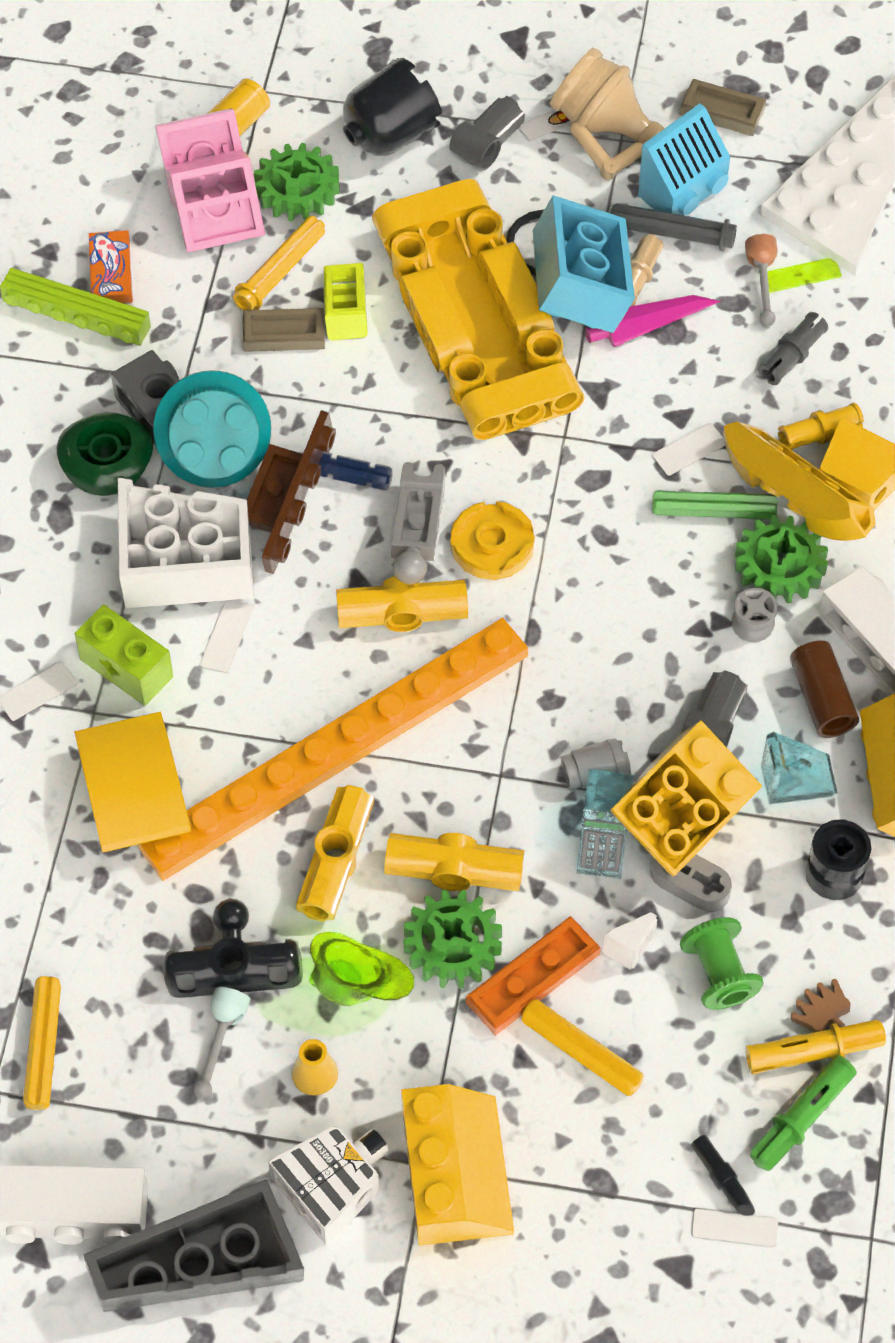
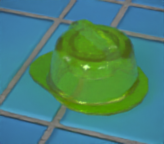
M326 931L319 933L310 942V954L314 966L309 982L317 988L321 995L335 1004L352 1006L369 1001L371 998L384 1001L399 1000L407 997L414 989V976L410 969L400 959L386 952L359 943L353 938L337 932Z

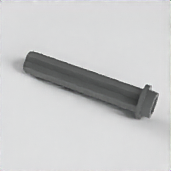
M619 203L614 204L610 214L626 218L628 230L719 246L720 251H724L725 248L732 249L736 238L737 225L730 224V219H725L723 223Z

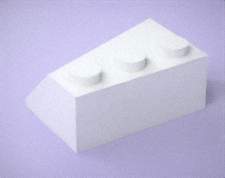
M118 478L119 577L125 608L254 598L253 567L246 499L196 491L193 495H185L171 492L170 486L154 484L153 489L133 486V481L130 479Z

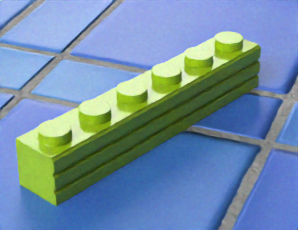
M15 268L9 269L8 274H6L4 281L0 285L3 302L11 306H19L35 314L40 313L50 316L57 321H65L82 329L87 328L103 336L115 337L125 343L141 346L151 328L149 311Z

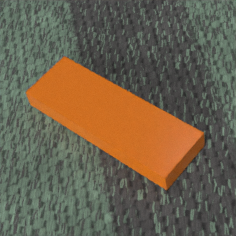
M569 916L465 997V1003L496 1036L518 1019L532 1000L541 1001L599 956L601 947L572 916Z

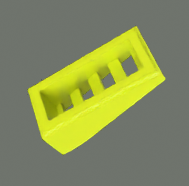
M363 263L323 266L325 321L328 339L340 340L366 337L368 329ZM356 281V283L333 284L339 282Z

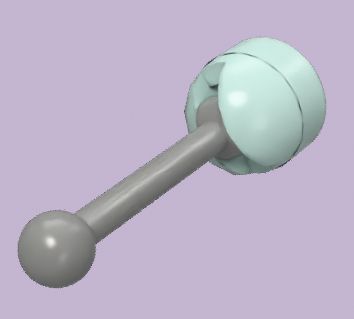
M217 987L214 990L211 1000V1013L219 1024L201 1081L197 1082L193 1089L194 1095L198 1099H207L212 1094L210 1081L227 1027L242 1021L247 1013L251 999L238 990L226 987Z

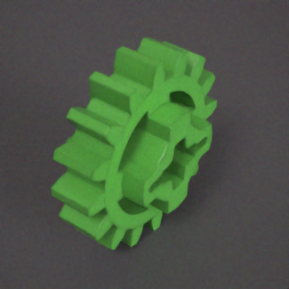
M289 143L285 144L284 152L282 153L271 149V160L261 158L259 160L260 169L254 170L257 197L261 198V207L263 209L272 207L273 217L276 218L283 212L287 213L288 221L293 222L297 214H301L304 220L310 216L309 212L312 211L323 215L324 204L333 206L335 204L334 195L340 193L338 166H333L331 155L321 158V148L318 146L311 152L306 151L305 143H301L298 150H292Z
M771 515L769 525H765L757 519L754 523L753 531L743 530L741 542H737L735 572L742 573L741 584L743 586L753 583L754 588H762L769 591L775 599L777 595H783L785 601L789 604L792 603L794 593H798L800 597L806 599L808 598L810 587L819 589L822 576H825L828 561H826L828 547L820 545L822 536L815 533L810 535L808 533L809 529L806 522L798 527L794 525L793 516L789 515L785 523H779L777 516ZM781 553H784L785 556L782 560V564L778 565V560H780Z
M447 889L442 890L441 900L437 902L429 895L425 896V910L413 906L411 909V920L413 922L404 923V936L407 938L403 940L404 953L411 954L409 957L411 969L423 966L422 980L427 982L436 975L439 977L440 988H445L449 979H455L459 989L464 988L465 977L471 976L474 981L479 983L482 981L481 968L493 971L495 968L494 956H499L502 953V942L498 940L502 938V924L495 923V909H487L483 912V898L479 896L472 903L468 902L465 890L460 891L457 899H451ZM476 926L479 927L483 934V944L479 942V936L474 934ZM423 934L427 935V941L431 943L430 952L426 950L422 942Z

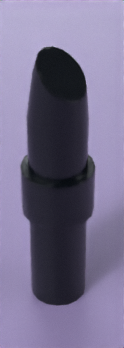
M707 1135L698 1137L692 1142L691 1147L709 1171V1177L718 1190L723 1191L727 1199L740 1214L745 1216L753 1215L755 1213L754 1206L747 1192L738 1181V1175L729 1162L723 1160Z

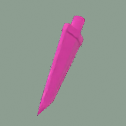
M690 295L631 306L614 333L598 328L585 327L586 338L589 343L608 338L612 346L617 347L629 340L721 301Z

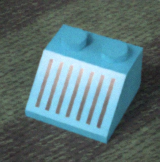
M699 103L642 145L638 197L654 210L689 215L709 195L719 193L729 180L730 155L703 105Z

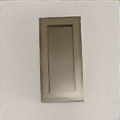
M692 79L680 106V115L683 116L700 103L706 108L714 125L754 136L765 110L766 99Z
M324 308L243 310L244 352L325 349Z

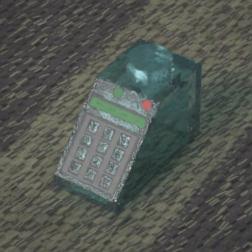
M589 769L576 873L621 879L627 828L614 816L610 809L632 786L634 774Z

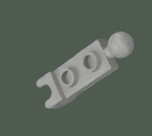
M405 462L402 467L400 492L391 542V558H396L393 564L396 578L408 585L416 584L423 580L427 572L426 561H434L445 489V467L441 464L434 466L431 475L423 477L414 473V465L411 462Z

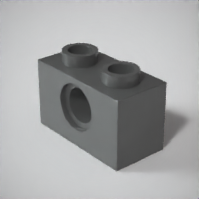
M152 349L113 371L111 378L115 398L131 418L139 421L149 429L153 444L156 447L153 431L155 413L165 393L179 381V376L173 365L168 360L163 362Z

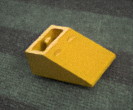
M700 720L683 731L648 766L610 811L657 862L674 877L752 798L762 785Z

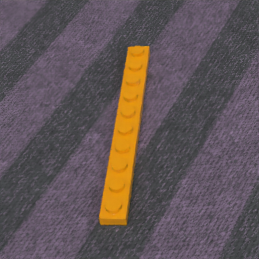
M504 618L499 619L189 808L187 814L191 832L138 844L139 850L161 880L168 879L528 657L527 645Z

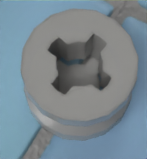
M749 588L738 594L732 616V628L735 634L748 642H759L768 638L774 630L775 617L777 615L775 597L769 591L762 588ZM761 616V619L751 620L752 617Z

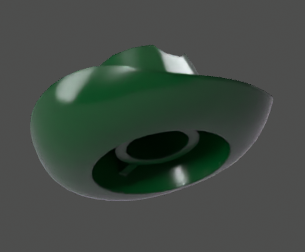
M111 412L92 414L72 423L63 430L57 442V458L68 479L80 490L99 496L118 494V478L130 479L134 485L145 471L153 452L152 435L145 425L129 416Z

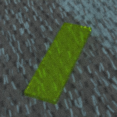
M830 258L767 271L769 293L842 277L837 262Z

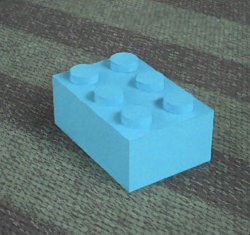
M552 195L532 230L539 310L554 317H562L582 323L590 328H598L614 333L635 299L626 218Z

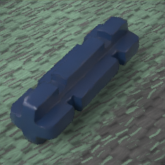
M323 452L319 465H321L320 476L327 478L329 474H332L335 480L361 486L371 483V488L384 491L388 490L391 485L393 471L390 466L375 464V467H371V462L337 455L335 459L332 458V453Z

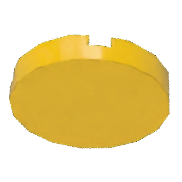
M496 501V505H485V502L476 503L462 511L454 521L450 547L454 560L464 571L478 578L502 579L511 577L524 569L532 558L535 543L534 529L531 520L521 509L506 502Z

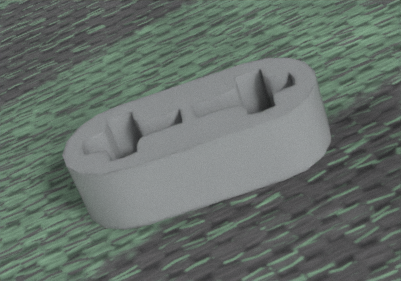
M696 854L672 877L670 874L663 871L664 868L652 857L651 877L660 888L707 912L723 909L728 903L732 882L729 874L721 867ZM712 882L719 885L718 892L713 891L710 895L703 893L704 886H709Z

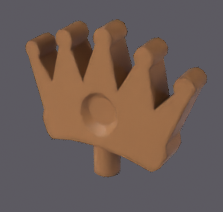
M832 979L831 988L834 989V992L819 982L817 984V992L820 993V996L811 992L810 989H805L804 997L808 1000L809 1004L798 999L796 1001V1008L803 1015L792 1012L791 1021L812 1032L826 1030L830 1024L837 1023L838 1027H843L845 1024L839 1017L850 1012L851 1003L845 997L837 979Z

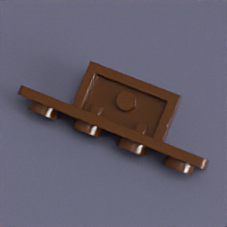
M320 411L303 454L269 444L247 497L249 526L271 533L261 557L265 572L274 574L278 563H285L288 558L292 543L289 536L293 526H300L303 521L307 506L304 499L308 489H315L321 474L319 462L323 452L329 453L335 441L336 429L332 427L330 412Z

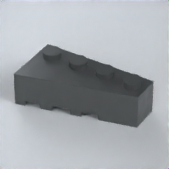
M267 1179L83 1254L87 1271L103 1312L304 1281V1266Z

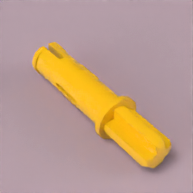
M879 1020L838 1027L837 1023L830 1024V1029L795 1035L761 1044L746 1045L745 1054L751 1075L811 1061L835 1058L837 1055L845 1058V1054L882 1047L886 1044V1034L884 1026Z

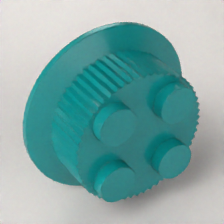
M201 371L182 378L165 393L155 413L154 440L161 459L179 478L201 487H224L241 481L259 466L270 444L271 420L263 398L247 381L224 371Z

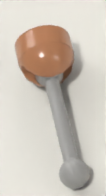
M756 234L745 241V253L748 262L754 267L759 268L763 312L759 318L760 322L764 326H771L774 324L776 316L771 311L767 268L773 264L777 257V240L769 234Z

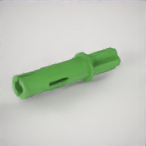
M835 1056L783 1115L777 1114L773 1117V1126L750 1151V1157L758 1168H762L767 1172L773 1170L795 1144L801 1145L805 1141V1132L828 1109L830 1104L856 1076L857 1071L855 1067L842 1056ZM821 1092L822 1096L812 1105L811 1101Z

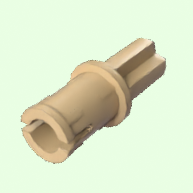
M648 234L641 238L630 259L635 295L631 306H635L645 283L652 280V269L663 249V241L654 234Z

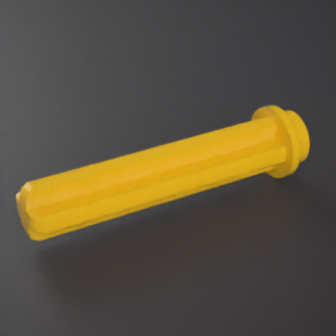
M315 216L307 217L245 283H239L235 287V294L233 295L235 304L242 311L259 310L263 305L262 300L325 234L324 222L318 220Z

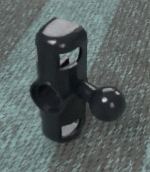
M232 898L221 901L216 906L213 914L214 924L223 932V939H220L214 945L194 947L193 951L178 952L176 948L166 953L163 960L165 984L169 994L175 998L213 995L217 987L231 988L240 992L288 989L298 986L303 978L302 956L299 945L294 940L285 939V943L269 944L268 940L242 941L241 931L249 921V911L243 902ZM234 960L242 962L237 969L231 971L223 969L228 962ZM286 965L288 979L284 982L271 981L268 967ZM194 974L196 988L192 990L179 989L175 975Z

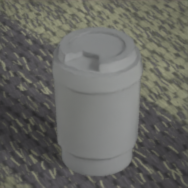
M616 738L608 739L573 750L570 754L561 756L562 770L569 790L578 788L583 790L626 779L631 774L628 754L623 751L622 740H617Z

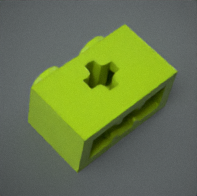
M105 604L74 633L80 660L143 706H146L174 677L170 651Z

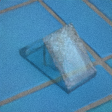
M774 731L766 735L761 769L769 804L831 797L838 793L829 754Z

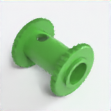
M731 917L715 918L703 922L686 932L680 941V947L683 952L698 954L711 985L701 996L703 1006L712 1010L725 1009L744 1003L758 994L764 984L762 976L757 973L745 974L732 941L740 934L739 932H741L742 927L737 919Z

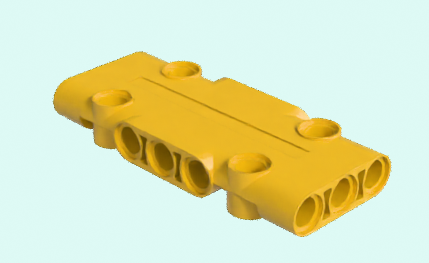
M475 179L460 180L387 202L375 210L372 215V221L392 262V273L394 278L399 281V288L405 306L438 373L444 372L449 383L450 398L455 404L460 406L476 439H491L575 411L582 405L585 399L584 394L563 355V341L559 334L555 332L552 316L539 310L537 285L516 243H507L502 233V218L496 211L491 209L479 183Z

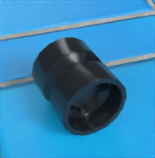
M841 819L824 823L815 832L805 871L808 884L819 896L830 900H844L855 895L861 888L872 850L871 841L866 831L854 822Z

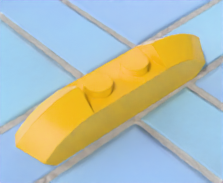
M738 421L724 426L723 435L726 449L740 477L752 488L759 485L763 490L774 496H784L789 501L786 506L795 513L804 516L807 528L813 533L832 540L849 541L865 538L875 526L873 507L762 428Z

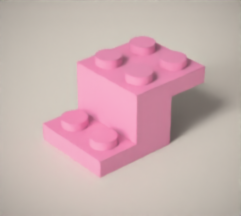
M231 108L155 125L171 203L178 211L186 251H197L265 235L250 158L242 150L235 111Z

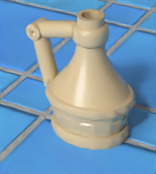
M591 48L566 76L549 104L553 109L562 111L571 121V134L600 169L601 176L606 180H611L617 173L641 158L642 145L665 128L656 121L651 122L642 112L636 99L629 67L625 65L619 66L614 62L602 58L603 54L600 50ZM613 132L625 135L637 142L613 158H610L591 133Z

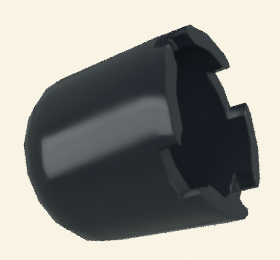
M397 58L355 87L347 95L343 105V115L346 123L343 126V131L353 146L359 145L362 149L375 156H387L440 126V121L436 119L437 116L442 114L438 98L427 80L420 83L411 72L415 68L412 62L405 58Z

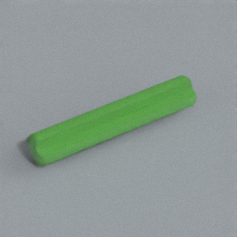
M657 490L653 493L652 511L655 515L771 519V515H777L778 501L777 497L772 494Z

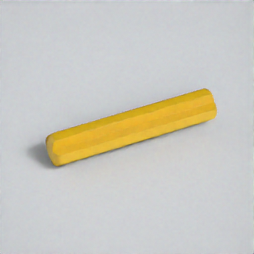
M40 976L35 980L23 1094L24 1105L30 1110H46L50 1106L61 994L60 981L57 977Z
M534 999L524 1009L521 1020L525 1025L626 1096H632L639 1089L644 1077L641 1071L544 1003Z

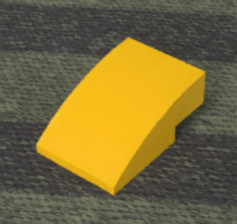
M161 711L74 731L102 853L191 832Z

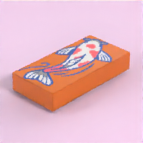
M129 230L89 233L91 293L121 303H132Z

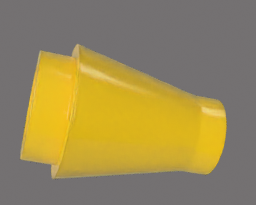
M310 1039L302 1043L299 1048V1055L292 1068V1080L295 1086L305 1094H324L336 1084L339 1074L338 1067L334 1059L327 1052L325 1044L320 1040Z

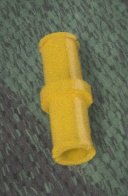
M854 402L826 413L818 410L812 412L807 419L779 426V432H777L778 440L791 450L814 442L824 444L831 441L842 417L863 427V414L859 405Z

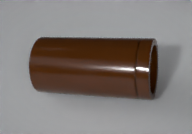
M818 640L806 643L795 649L790 655V662L817 734L823 738H832L854 729L860 719L831 644L827 641Z

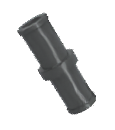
M809 312L791 334H784L778 341L779 347L758 367V372L763 379L772 372L773 376L768 380L769 384L778 385L796 363H802L809 356L808 350L828 331L829 326L823 317L814 326V321L819 316L818 313Z

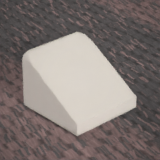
M650 912L607 932L603 937L602 953L627 969H634L655 938L657 915Z

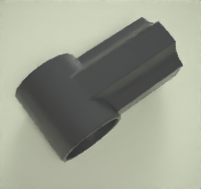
M508 96L504 98L498 97L473 123L466 120L456 128L451 137L449 148L452 152L480 169L486 170L495 162L501 150V145L524 123L525 113L514 99Z
M729 671L713 672L697 708H691L680 734L701 720L727 747L734 727L733 721L745 698L748 685L740 679L739 675Z

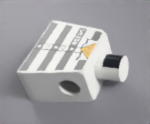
M332 1126L269 1160L270 1176L277 1187L327 1246L377 1194L379 1190V1175L371 1165L389 1152V1148L381 1135L374 1129H371L352 1143L338 1126Z

